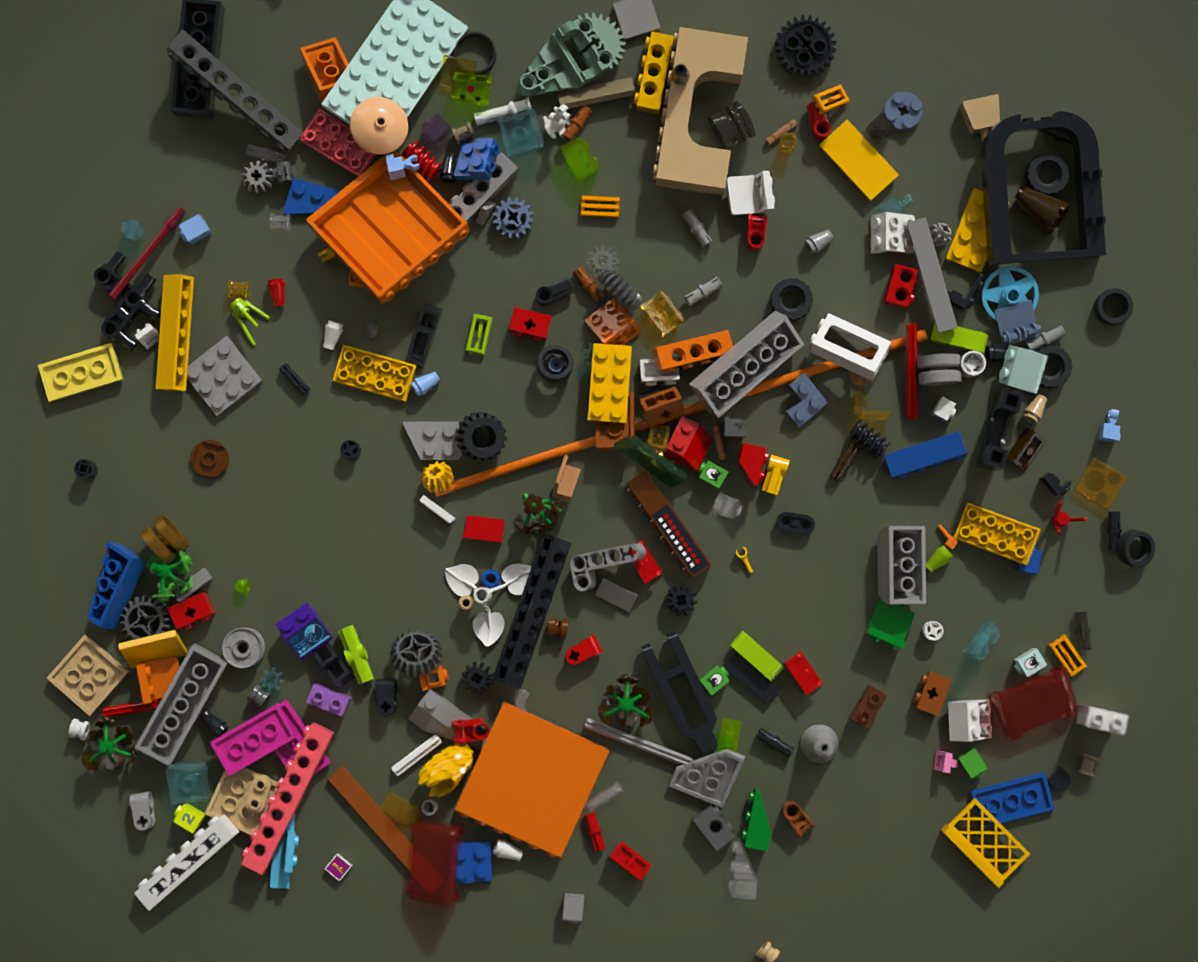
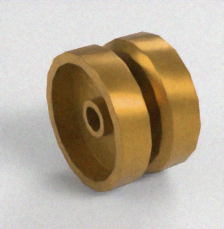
M160 514L153 521L154 527L147 526L140 534L155 554L169 564L177 556L175 550L183 552L190 544L182 532L167 517Z

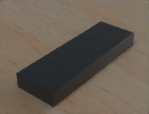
M736 652L723 666L767 704L780 691L775 684Z

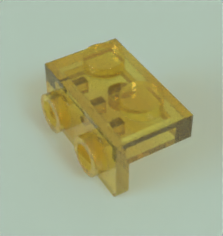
M663 290L639 307L661 338L678 328L685 321L681 312L675 308L670 297Z

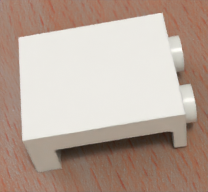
M1079 704L1075 723L1118 734H1125L1128 715Z

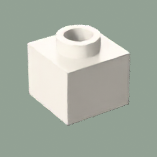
M942 396L939 398L931 415L943 422L948 419L951 420L956 412V409H954L956 403Z

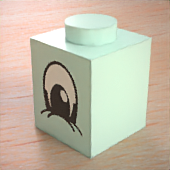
M1032 648L1014 659L1016 671L1019 675L1029 677L1047 666L1037 648Z

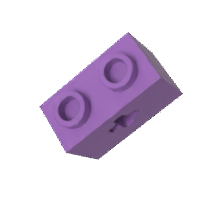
M315 683L306 702L339 716H344L352 697Z

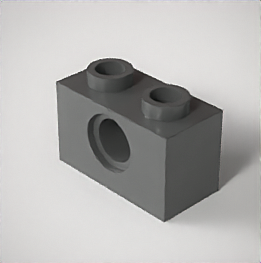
M710 804L692 819L714 849L718 851L735 838L733 834L735 829L729 821L725 823L722 820L723 813L717 806L713 808ZM715 821L719 822L720 829L712 831L710 824Z

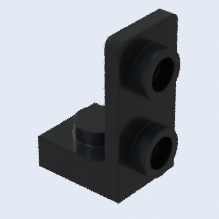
M977 275L964 299L962 294L957 291H947L951 305L961 311L966 307L969 308L974 301L973 293L975 290L979 291L984 282L981 280L983 275Z

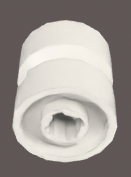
M969 351L960 357L961 365L957 367V370L961 372V376L973 378L984 371L986 359L978 351Z

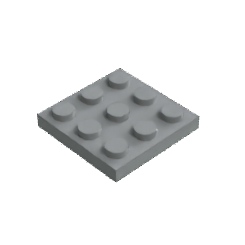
M225 336L192 362L187 370V379L216 416L221 415L263 381L228 336Z

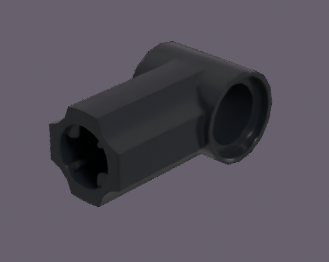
M565 277L548 286L540 287L536 292L535 299L540 306H548L551 302L565 297L574 291L569 279ZM546 292L550 298L543 301L539 298V294Z

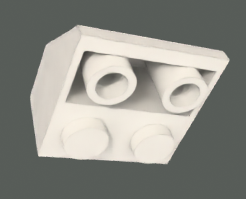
M989 699L948 702L950 741H975L992 738Z

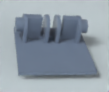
M1031 299L994 310L1003 346L1040 336L1041 326L1037 325Z

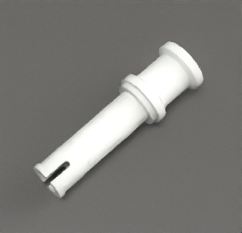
M525 97L524 100L517 102L510 101L509 105L475 113L474 117L477 126L510 116L517 118L518 115L528 112L532 114L533 111L529 97Z

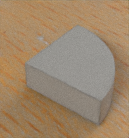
M489 201L481 206L476 223L482 226L492 214L496 203Z

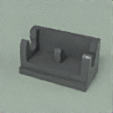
M724 417L722 438L744 439L746 431L738 430L744 421L742 419Z

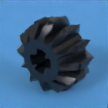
M675 584V593L668 589L672 597L665 596V599L671 600L670 603L666 604V607L674 606L670 610L671 613L676 608L678 609L677 616L681 615V610L684 611L685 615H688L686 608H689L691 611L695 610L694 607L690 606V603L697 604L696 600H691L697 594L692 593L689 595L692 587L684 591L685 584L681 585V590ZM682 594L685 595L684 600L686 603L678 605L676 597L678 595L682 596Z
M475 661L473 662L474 669L467 665L466 669L469 673L466 671L462 672V675L467 676V678L462 679L461 682L469 683L465 686L466 690L470 686L473 687L471 690L472 694L475 693L476 688H478V693L482 694V686L488 691L489 687L485 683L493 684V681L489 680L488 677H493L494 673L487 674V671L491 668L490 666L482 669L484 662H481L479 668H477ZM474 673H478L479 676L482 675L483 679L480 680V683H477V680H473Z

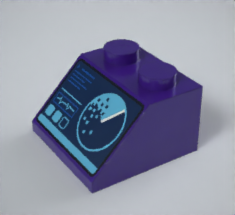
M308 602L275 624L285 641L301 660L333 639L316 609Z

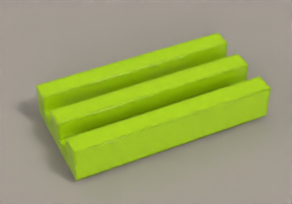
M479 314L473 315L466 347L467 352L485 355L493 320L492 317ZM478 318L481 320L477 333L475 347L471 348L476 322ZM487 320L482 349L479 350L484 321Z

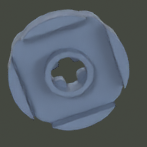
M896 92L888 99L884 106V116L890 121V127L898 131H905L915 127L923 113L922 102L909 92ZM905 107L908 114L901 116L898 108Z

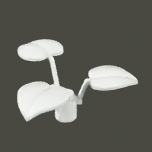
M520 563L509 565L503 570L501 575L505 584L491 589L486 587L477 588L475 586L479 580L477 570L471 565L461 564L445 569L447 582L455 594L469 596L474 589V599L482 603V606L486 609L487 613L482 612L476 615L472 625L474 633L485 646L495 643L502 635L505 626L502 615L498 612L491 613L487 602L492 599V592L508 586L510 593L522 595L531 566Z

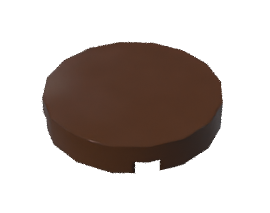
M215 440L200 442L191 452V465L195 472L203 477L214 478L220 476L229 465L228 450L223 444Z

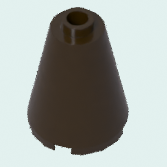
M1028 187L1024 190L1021 188L1015 196L1017 199L1015 203L1047 237L1054 232L1052 230L1053 227L1060 225L1069 211L1068 207L1071 206L1067 202Z

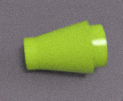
M943 545L941 548L938 547L926 562V567L933 572L951 562L950 559L954 556Z

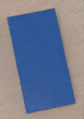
M1045 772L969 791L971 800L975 798L1000 824L1055 810ZM975 804L973 806L975 815L980 817V808ZM977 820L980 829V820ZM983 820V828L994 826L992 820Z

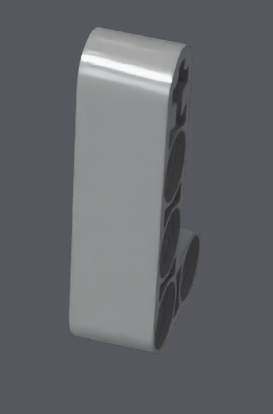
M640 543L573 556L570 561V567L575 588L579 591L594 589L597 584L595 569L642 560L646 555L645 547ZM636 550V554L628 555V552ZM616 551L619 553L618 561L614 557ZM598 555L602 559L601 564L597 562ZM580 559L584 561L583 568L579 564ZM584 577L588 581L587 586L583 584Z

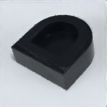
M1059 767L1047 778V781L1057 790H1066L1071 784L1070 776L1062 767Z

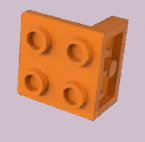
M612 298L585 319L587 325L603 344L625 345L641 333L635 320L616 298Z
M177 656L142 662L136 666L143 704L163 698L180 668Z

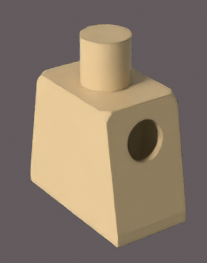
M998 94L963 101L959 106L971 134L980 132L982 142L988 131L1000 122Z

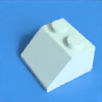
M1009 345L1008 350L1005 352V361L1003 368L1000 370L998 382L1037 393L1048 356L1029 349Z

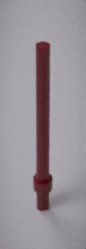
M181 207L175 211L171 218H167L163 228L111 291L109 296L113 300L117 298L169 231H173L178 225L177 221L185 213Z

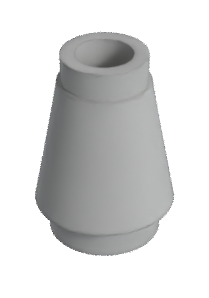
M826 230L807 237L804 245L810 254H817L834 238L832 233Z

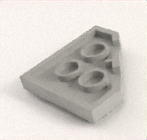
M725 749L677 766L669 787L723 808L745 756Z

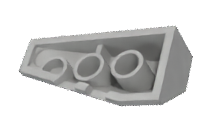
M431 688L408 719L423 731L452 740L454 728L451 726V722L472 718ZM478 726L475 729V732H482L484 728L482 726ZM486 739L469 741L467 743L470 747L481 750Z

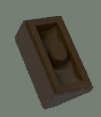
M1025 428L1009 451L1007 461L1025 472L1046 440L1035 430Z

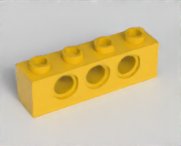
M651 32V37L646 38L645 48L648 49L647 56L643 55L641 67H644V72L639 74L637 85L641 87L640 92H636L634 104H637L638 111L659 114L674 40L672 35ZM654 51H660L662 53V56L660 58H655L652 56V53ZM651 69H655L659 74L653 77L648 72ZM653 88L655 93L647 95L645 89Z

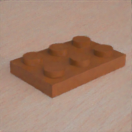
M629 392L626 423L596 421V450L635 449L634 392Z

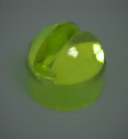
M239 579L235 584L236 591L241 594H249L251 588L250 579Z

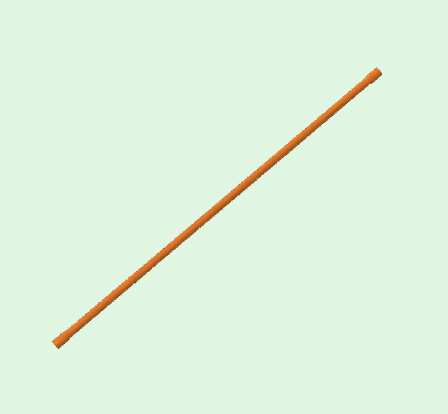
M925 329L917 331V343L928 340ZM906 336L890 341L889 351L906 346ZM870 347L854 353L867 359L875 356L878 350ZM826 361L760 382L743 398L792 383L803 373L811 377L841 366ZM701 402L684 407V417L706 409ZM678 417V418L669 420V421H667V422H670V421L679 419V418H681V417ZM645 420L635 423V433L649 428ZM596 435L451 482V487H446V492L441 490L437 494L434 491L435 496L439 497L452 493L455 490L595 446Z

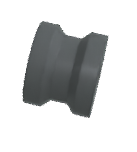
M258 684L247 700L254 702L256 707L260 709L271 693L262 690V686Z

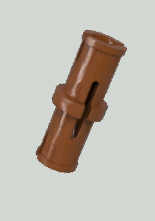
M583 105L577 115L571 118L570 124L561 135L565 141L571 143L576 134L584 128L586 120L592 114L589 107Z
M578 267L577 269L582 275L580 276L576 270L572 274L581 283L582 289L589 293L595 303L599 302L600 300L596 293L601 299L605 297V294L596 286V281L588 276L583 267Z

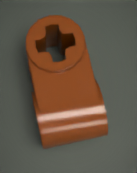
M787 800L783 803L782 812L800 838L811 827H816L795 801ZM789 806L796 807L794 814H787Z

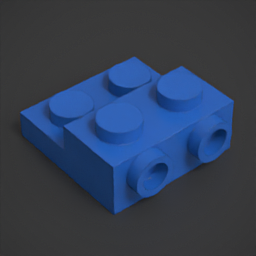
M476 138L475 143H462L454 177L457 180H491L492 172L495 170L496 157L499 154V145L493 138Z
M491 841L453 842L451 844V848H448V860H452V867L448 868L449 879H453V884L492 881Z

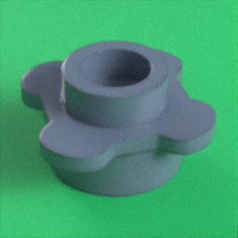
M549 355L546 371L548 373L561 374L566 363L564 357L559 358Z

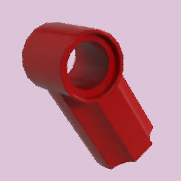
M816 101L806 105L813 130L812 135L815 140L824 141L829 136L831 126L827 120L826 113L820 115L818 112L820 108L815 107ZM823 127L826 133L819 134L817 128Z

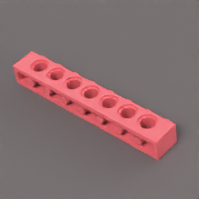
M315 722L311 726H306L302 734L305 738L302 743L299 742L294 750L296 756L293 761L290 760L285 768L287 774L285 778H280L276 786L279 790L276 796H271L267 804L270 808L267 813L264 812L259 820L261 826L258 831L255 830L250 838L252 844L250 848L246 847L241 856L244 860L241 865L261 875L266 872L335 732ZM309 740L317 742L316 750L309 748ZM301 757H305L308 759V767H302L300 765L299 761ZM292 775H297L300 778L298 785L291 782ZM284 792L291 795L290 802L283 800L282 794ZM274 810L282 812V819L278 820L274 817ZM269 827L273 830V837H268L265 834V828ZM257 845L264 847V854L257 853Z

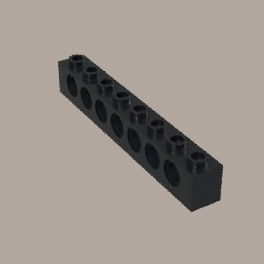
M543 533L493 680L521 689L572 544L571 542Z

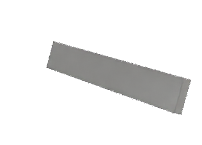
M924 217L908 222V228L938 332L942 333L956 329L958 326L927 219Z

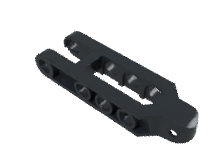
M675 630L667 634L680 664L663 672L650 643L641 646L681 734L695 739L701 752L709 754L714 752L718 745L713 733L717 717ZM682 672H685L707 719L704 725L695 729L688 726L667 681Z

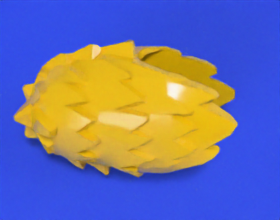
M455 743L432 756L433 758L419 772V785H427V787L431 788L429 792L430 797H442L453 791L466 772L472 768L473 750H471L468 743Z

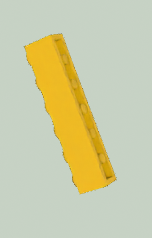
M173 274L164 275L156 376V389L186 391L194 277Z

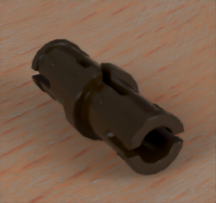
M849 443L842 457L837 459L838 463L829 476L840 482L847 468L852 466L851 462L860 449Z

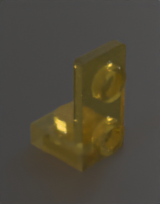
M856 390L853 392L852 415H857L858 419H869V416H876L877 420H888V417L893 416V412L862 410L863 407H866V396H863V391Z

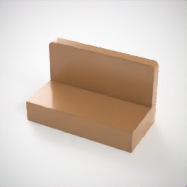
M565 455L555 482L552 497L570 502L581 469L566 465L569 456Z

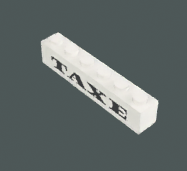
M225 814L220 818L215 816L208 822L209 827L206 830L202 828L194 835L196 838L191 843L187 841L179 848L181 852L177 856L173 853L165 860L167 864L163 868L159 866L151 873L153 875L151 879L147 880L145 878L137 885L139 889L134 894L149 911L239 833L238 829Z

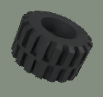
M484 412L470 413V416L466 415L463 422H459V429L456 428L457 436L455 441H458V448L462 450L461 452L476 461L493 460L496 458L495 455L502 453L500 451L501 448L506 446L504 444V441H507V436L504 434L506 433V428H503L504 424L491 414ZM484 425L490 431V440L484 447L477 448L472 442V433L478 426Z

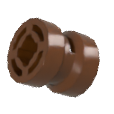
M550 617L547 635H559L560 638L566 639L569 620H557L555 617Z

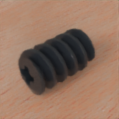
M860 418L850 430L849 440L851 441L856 438L855 445L863 443L861 450L868 447L867 454L869 455L874 452L873 459L875 460L882 455L891 442L885 444L887 438L879 439L881 434L879 432L873 435L874 428L867 430L868 423L861 426L862 419Z

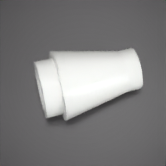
M330 320L328 324H325L323 347L334 350L337 341L344 331L342 329L343 324Z
M498 839L493 849V854L497 855V858L520 861L523 850L504 839Z

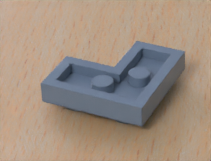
M805 373L801 374L789 385L800 400L787 410L786 413L796 426L800 427L828 403Z

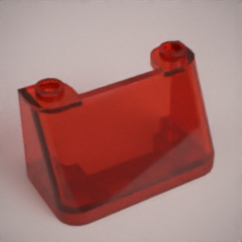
M1056 666L1051 668L1050 672H1045L1036 678L1011 688H1005L1002 691H994L988 694L1005 737L1012 740L1021 738L1024 732L1064 716L1065 718L1073 717L1076 715V711L1079 710L1066 667Z
M418 820L416 825L412 826L411 835L414 836L411 877L410 883L407 885V895H409L410 899L443 906H453L458 903L459 892L454 891L458 888L456 875L458 851L461 845V841L458 840H460L461 834H464L465 824Z

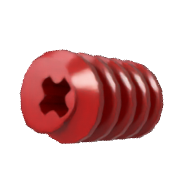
M419 141L411 143L404 149L401 156H405V159H408L412 155H417L418 161H413L412 164H419L420 169L416 171L418 173L422 172L421 176L423 178L428 177L427 182H431L440 172L442 162L439 161L435 164L436 156L429 158L430 151L423 153L425 146L418 148Z

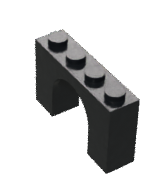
M1003 389L996 393L977 467L992 471L1004 469L1009 450L1004 449L1005 437L1012 417L1020 411L1023 393L1009 389Z

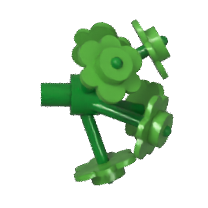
M180 551V555L176 556L172 565H168L158 555L154 554L150 556V560H147L146 567L149 569V572L160 577V582L156 585L160 595H152L153 598H157V601L164 603L169 601V597H175L172 594L173 591L178 589L177 582L183 585L180 589V595L192 589L193 582L191 580L193 575H190L185 582L172 575L173 568L177 569L178 574L186 575L191 571L192 558L188 554L186 555L185 552Z

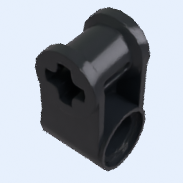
M396 678L376 679L377 710L381 715H392L397 709ZM386 701L388 705H391V709H388V712L386 709H383Z

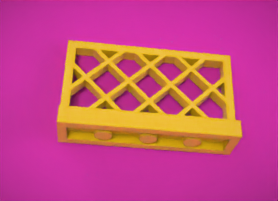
M975 798L948 825L946 824L941 829L998 888L1030 855ZM975 804L980 808V817H970V809ZM959 820H967V831H958L954 825ZM970 820H980V831H970ZM983 820H992L994 822V831H983ZM970 834H980V845H972L970 843ZM983 834H994V845H983ZM997 834H1006L1008 836V845H997ZM983 848H994V859H986L983 856ZM997 848H1008V859H997ZM1011 848H1020L1024 854L1019 859H1011ZM997 862H1008V869L1003 874L997 870Z

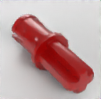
M591 812L583 816L589 831L587 834L591 837L594 850L598 852L605 849V843L601 834L602 828L599 827L595 815L596 813Z

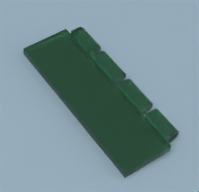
M635 435L631 438L627 436L613 445L670 488L683 483L687 477L685 472L677 466L674 467L673 463L660 456L649 445L645 446V442Z

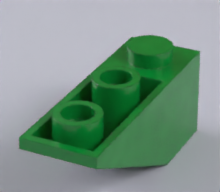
M755 787L754 792H750L748 803H751L750 811H746L745 822L748 823L747 829L742 831L741 841L744 842L745 847L768 852L771 829L759 789Z

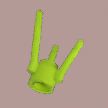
M237 298L230 305V309L233 311L232 315L237 319L252 346H255L256 344L241 318L246 317L255 327H258L255 320L248 314L250 309L267 320L270 317L253 306L248 300L244 301L242 298Z

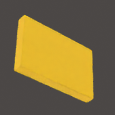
M176 630L119 644V650L131 669L136 668L142 662L174 656L179 658L187 655V649Z

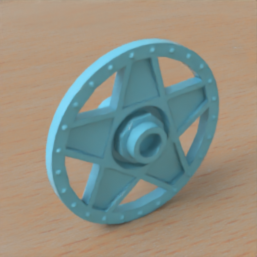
M1014 266L1002 267L994 271L986 279L981 293L982 304L988 315L997 321L996 315L990 310L987 300L998 303L997 309L1027 301L1028 299L1025 297V294L1032 286L1034 291L1032 304L1035 310L1039 299V289L1035 279L1026 270ZM1009 270L1018 271L1024 274L1026 278L1015 281ZM999 274V286L987 289L991 280Z

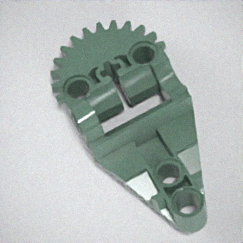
M594 12L591 14V18L585 13L584 18L578 15L577 20L564 23L551 35L524 75L521 76L516 85L517 93L522 97H530L577 88L602 76L608 69L612 70V64L617 66V60L621 61L623 58L620 54L625 53V50L620 48L626 45L625 42L620 41L624 38V35H618L621 29H614L616 22L609 24V17L603 20V15L600 14L596 18ZM570 39L578 53L585 51L589 45L591 46L581 55L588 68L587 70H580L563 42ZM538 75H542L545 80L541 79ZM523 83L528 84L530 88L525 87Z

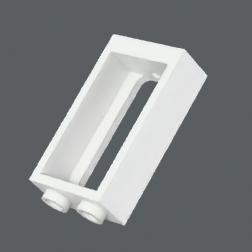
M828 313L826 319H821L818 325V333H814L809 341V344H811L810 352L873 381L889 352L891 342ZM829 328H832L878 351L872 360H868L825 340L824 337Z

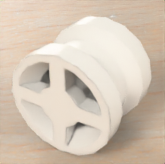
M929 621L923 625L922 634L928 640H939L943 635V627L938 622Z
M74 718L71 722L68 736L71 738L79 737L80 740L85 741L90 730V722H80L79 719Z

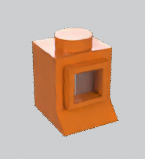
M442 665L438 666L436 671L431 670L430 675L424 673L423 678L419 675L422 690L446 685V681L449 680L447 669H443Z

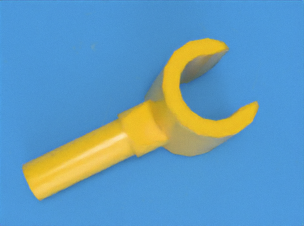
M743 547L745 551L743 556H740L736 550V556L742 559L748 573H752L753 570L747 559V549Z

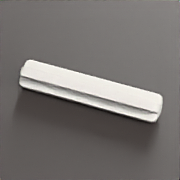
M434 734L392 767L394 774L400 776L442 743L440 737Z

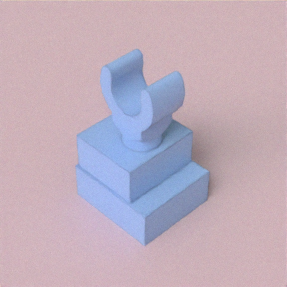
M393 154L386 155L391 180L406 177L405 168L411 170L420 169L419 164H412L413 161H418L417 155H412L405 159V161H402V156L394 158Z
M1111 409V411H1108V423L1101 424L1098 440L1112 443L1120 441L1121 433L1119 432L1121 426L1115 425L1119 410Z

